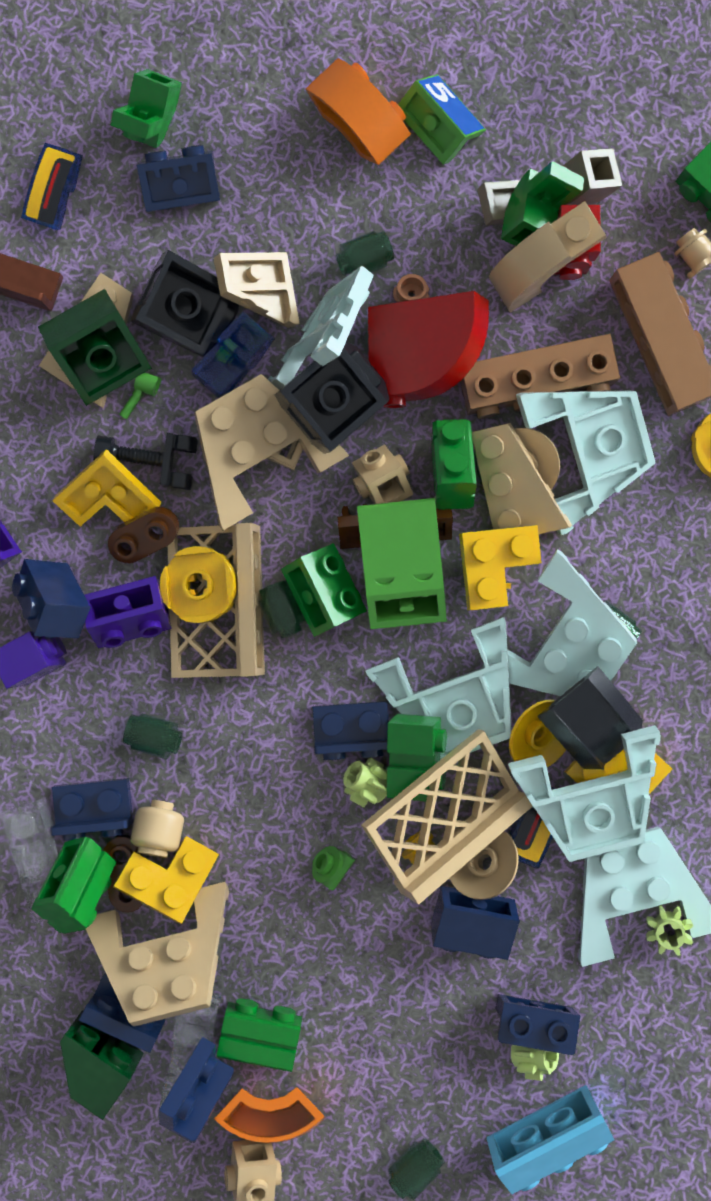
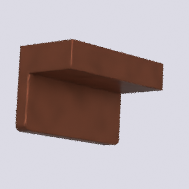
M0 253V295L52 312L63 280L62 274Z

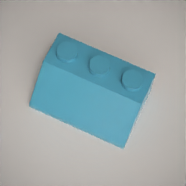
M587 1085L486 1137L494 1170L511 1194L520 1190L527 1191L534 1188L540 1179L554 1172L561 1173L568 1170L576 1160L588 1154L596 1155L614 1141Z

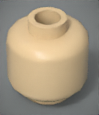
M152 800L150 807H141L136 811L130 841L134 846L138 847L137 853L167 858L168 852H174L178 849L184 817L180 813L173 811V803Z

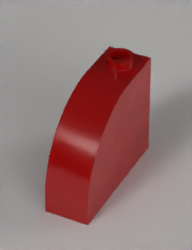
M475 291L368 307L369 362L386 382L390 400L383 406L384 408H404L407 401L423 400L438 396L454 387L469 373L480 356L486 340L489 324L488 299Z

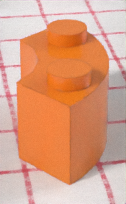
M337 58L305 88L323 118L345 136L362 158L379 165L411 135L403 122L406 119V115L402 108L394 101L388 102L382 93L369 81L366 71L356 62L350 65Z
M298 1087L283 1097L271 1100L257 1098L242 1088L214 1120L232 1134L246 1140L277 1143L289 1141L308 1133L326 1117Z

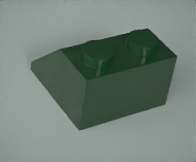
M105 289L38 326L48 350L86 406L152 369Z

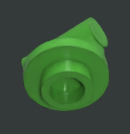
M334 846L325 847L313 860L312 875L317 882L324 884L327 888L334 891L356 859Z

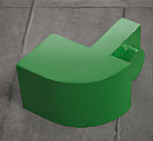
M149 69L134 73L128 104L113 110L110 126L122 130V135L128 139L157 148L163 142L175 113L182 82Z
M553 161L540 172L530 168L520 179L509 199L504 215L501 239L517 246L547 222L551 224L556 221L560 206L566 205L583 191L584 177Z

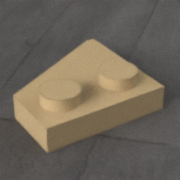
M287 252L219 253L214 257L220 296L287 328L300 324Z

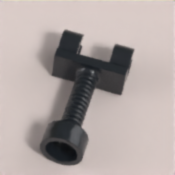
M167 433L164 452L160 453L159 451L153 452L150 450L149 452V450L145 451V449L138 450V448H135L134 450V448L119 447L115 444L113 437L98 435L95 441L93 460L107 449L119 461L125 462L126 460V462H137V464L141 462V464L145 465L152 464V466L162 467L160 485L162 487L191 490L193 476L171 471L174 450L196 453L198 440L193 436Z

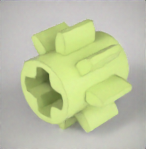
M369 757L366 764L359 760L353 762L347 768L343 778V783L346 787L344 792L351 795L350 800L365 807L368 801L375 805L387 796V771L383 769L384 764Z
M660 905V914L656 918L652 916H647L646 918L647 924L654 928V930L646 933L647 941H658L659 954H663L668 949L674 950L676 955L679 956L680 947L684 943L693 944L692 937L685 933L686 930L694 927L691 919L681 921L680 907L677 906L671 912L665 911L663 906ZM671 924L675 935L668 936L664 931V926Z
M517 1045L511 1046L512 1063L517 1067V1072L525 1073V1079L542 1081L543 1074L550 1075L557 1067L559 1053Z

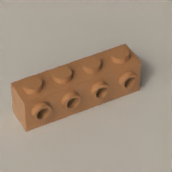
M656 252L617 269L609 282L667 415L671 416L710 399L711 365L708 364L703 353L705 349L703 338L697 330H693L689 321L688 304L685 298L681 295L679 296L673 284L674 273L671 265L667 261H663L660 252Z
M611 334L476 361L460 383L467 415L477 414L478 419H486L499 415V409L514 406V411H520L516 394L611 391L610 386L620 379Z

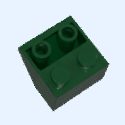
M82 1010L60 1041L69 1095L71 1099L103 1120L131 1080L144 1053L129 1043L79 1021L83 1013Z

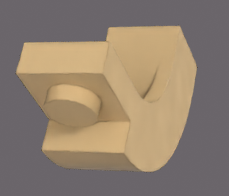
M584 201L553 223L547 222L515 246L493 268L489 275V280L511 313L542 293L541 286L547 279L566 264L606 239V234Z

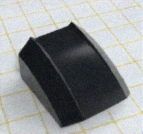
M167 250L161 255L133 311L131 322L180 347L207 358L221 349L239 311V304L220 296L216 276L174 252Z
M345 342L339 357L324 366L313 361L275 394L281 408L286 411L310 440L311 444L323 454L333 451L390 400L386 382L358 347L349 342Z
M599 666L594 668L537 715L583 769L604 770L605 764L624 749L621 734L642 729L643 723L640 716Z

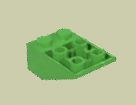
M435 498L357 506L370 629L447 622Z

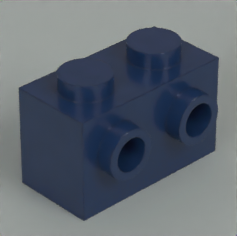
M24 559L20 573L15 574L13 578L12 592L21 605L23 617L28 621L33 635L45 636L48 639L55 637L79 639L90 610V605L69 564Z
M441 886L431 920L433 947L442 948L449 952L460 951L477 954L487 959L499 958L508 960L520 922L515 899L496 896L491 899L477 900L463 895L456 888Z

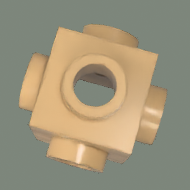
M385 444L377 449L366 452L361 458L352 462L358 477L352 480L363 499L370 497L374 504L400 502L413 495V491L406 478L410 472L404 459L400 454L393 456Z
M250 1140L232 1141L231 1165L225 1166L224 1179L226 1191L233 1192L234 1201H274L275 1186L281 1185L282 1172L280 1161L275 1158L272 1143Z

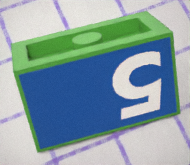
M438 74L415 80L398 104L406 115L404 121L443 165L449 163L468 140L478 137L486 131L484 126Z

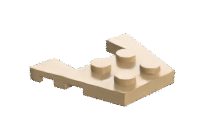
M262 374L194 412L204 461H206L210 478L211 492L218 514L217 519L222 531L253 513L234 481V477L297 440L317 474L349 456L340 445L326 454H323L312 445L286 411L281 408L275 397L279 389Z
M226 882L200 889L194 900L197 920L196 929L123 947L121 921L116 910L97 914L93 923L86 928L127 1020L132 1026L210 1007L218 963L217 950L220 933H223L225 921L223 917L225 902L229 897V888Z

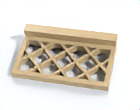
M236 523V525H232L224 531L219 526L180 527L174 541L167 546L169 565L170 561L175 557L174 555L178 552L177 536L191 535L201 547L211 548L210 545L220 534L232 533L233 549L226 556L230 561L233 559V567L238 583L237 594L234 599L235 606L233 605L231 609L235 614V625L227 634L211 621L200 623L189 635L180 626L179 616L172 609H169L172 627L170 629L171 678L265 675L260 525ZM199 535H209V537L204 541ZM201 574L196 575L197 579L202 582L196 589L198 596L203 592V589L207 588V580H203ZM207 625L222 638L209 653L195 641V638ZM234 634L236 635V643L231 639ZM180 635L185 639L182 644ZM226 643L236 652V668L224 669L213 658ZM191 645L204 659L195 669L181 670V654ZM210 663L215 669L203 668Z
M478 729L367 819L361 826L394 876L395 880L393 882L399 892L419 905L533 806L525 793L518 790L485 731ZM480 745L484 752L481 768L467 767L470 751ZM448 769L456 770L452 792L438 790L441 775ZM466 772L479 774L475 795L462 793ZM489 775L498 776L504 786L493 797L485 796ZM418 794L427 795L423 816L409 814L411 800ZM437 796L451 798L447 819L433 817ZM461 799L474 801L472 815L465 821L457 820ZM389 818L398 819L394 841L383 840L376 830ZM407 821L422 822L418 843L403 842ZM431 824L446 825L443 840L437 845H429ZM402 848L416 850L414 864L403 872L399 866Z

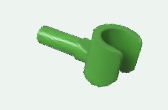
M147 372L136 377L134 383L135 390L119 415L127 419L144 393L153 397L156 396L162 381L161 378Z

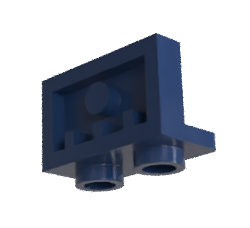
M203 145L181 148L182 155L167 157L166 151L144 154L145 161L139 162L136 166L146 212L220 201L213 151L205 152Z
M387 701L312 706L315 740L314 752L315 754H323V760L345 759L346 752L361 751V757L364 758L384 756L383 750H387L389 722Z
M129 778L63 784L52 787L55 825L50 828L51 836L62 835L63 841H70L86 837L87 832L100 831L101 837H112L124 834L123 829L128 828L133 823Z
M105 973L100 980L95 994L85 1006L79 1021L151 1053L166 1019L132 1026L128 1022Z
M498 994L495 1009L500 1015L497 1035L499 1042L567 1055L575 1054L580 1015L572 1007Z
M204 1037L199 1041L159 1109V1124L190 1143H195L234 1074L233 1067L215 1058L216 1044Z

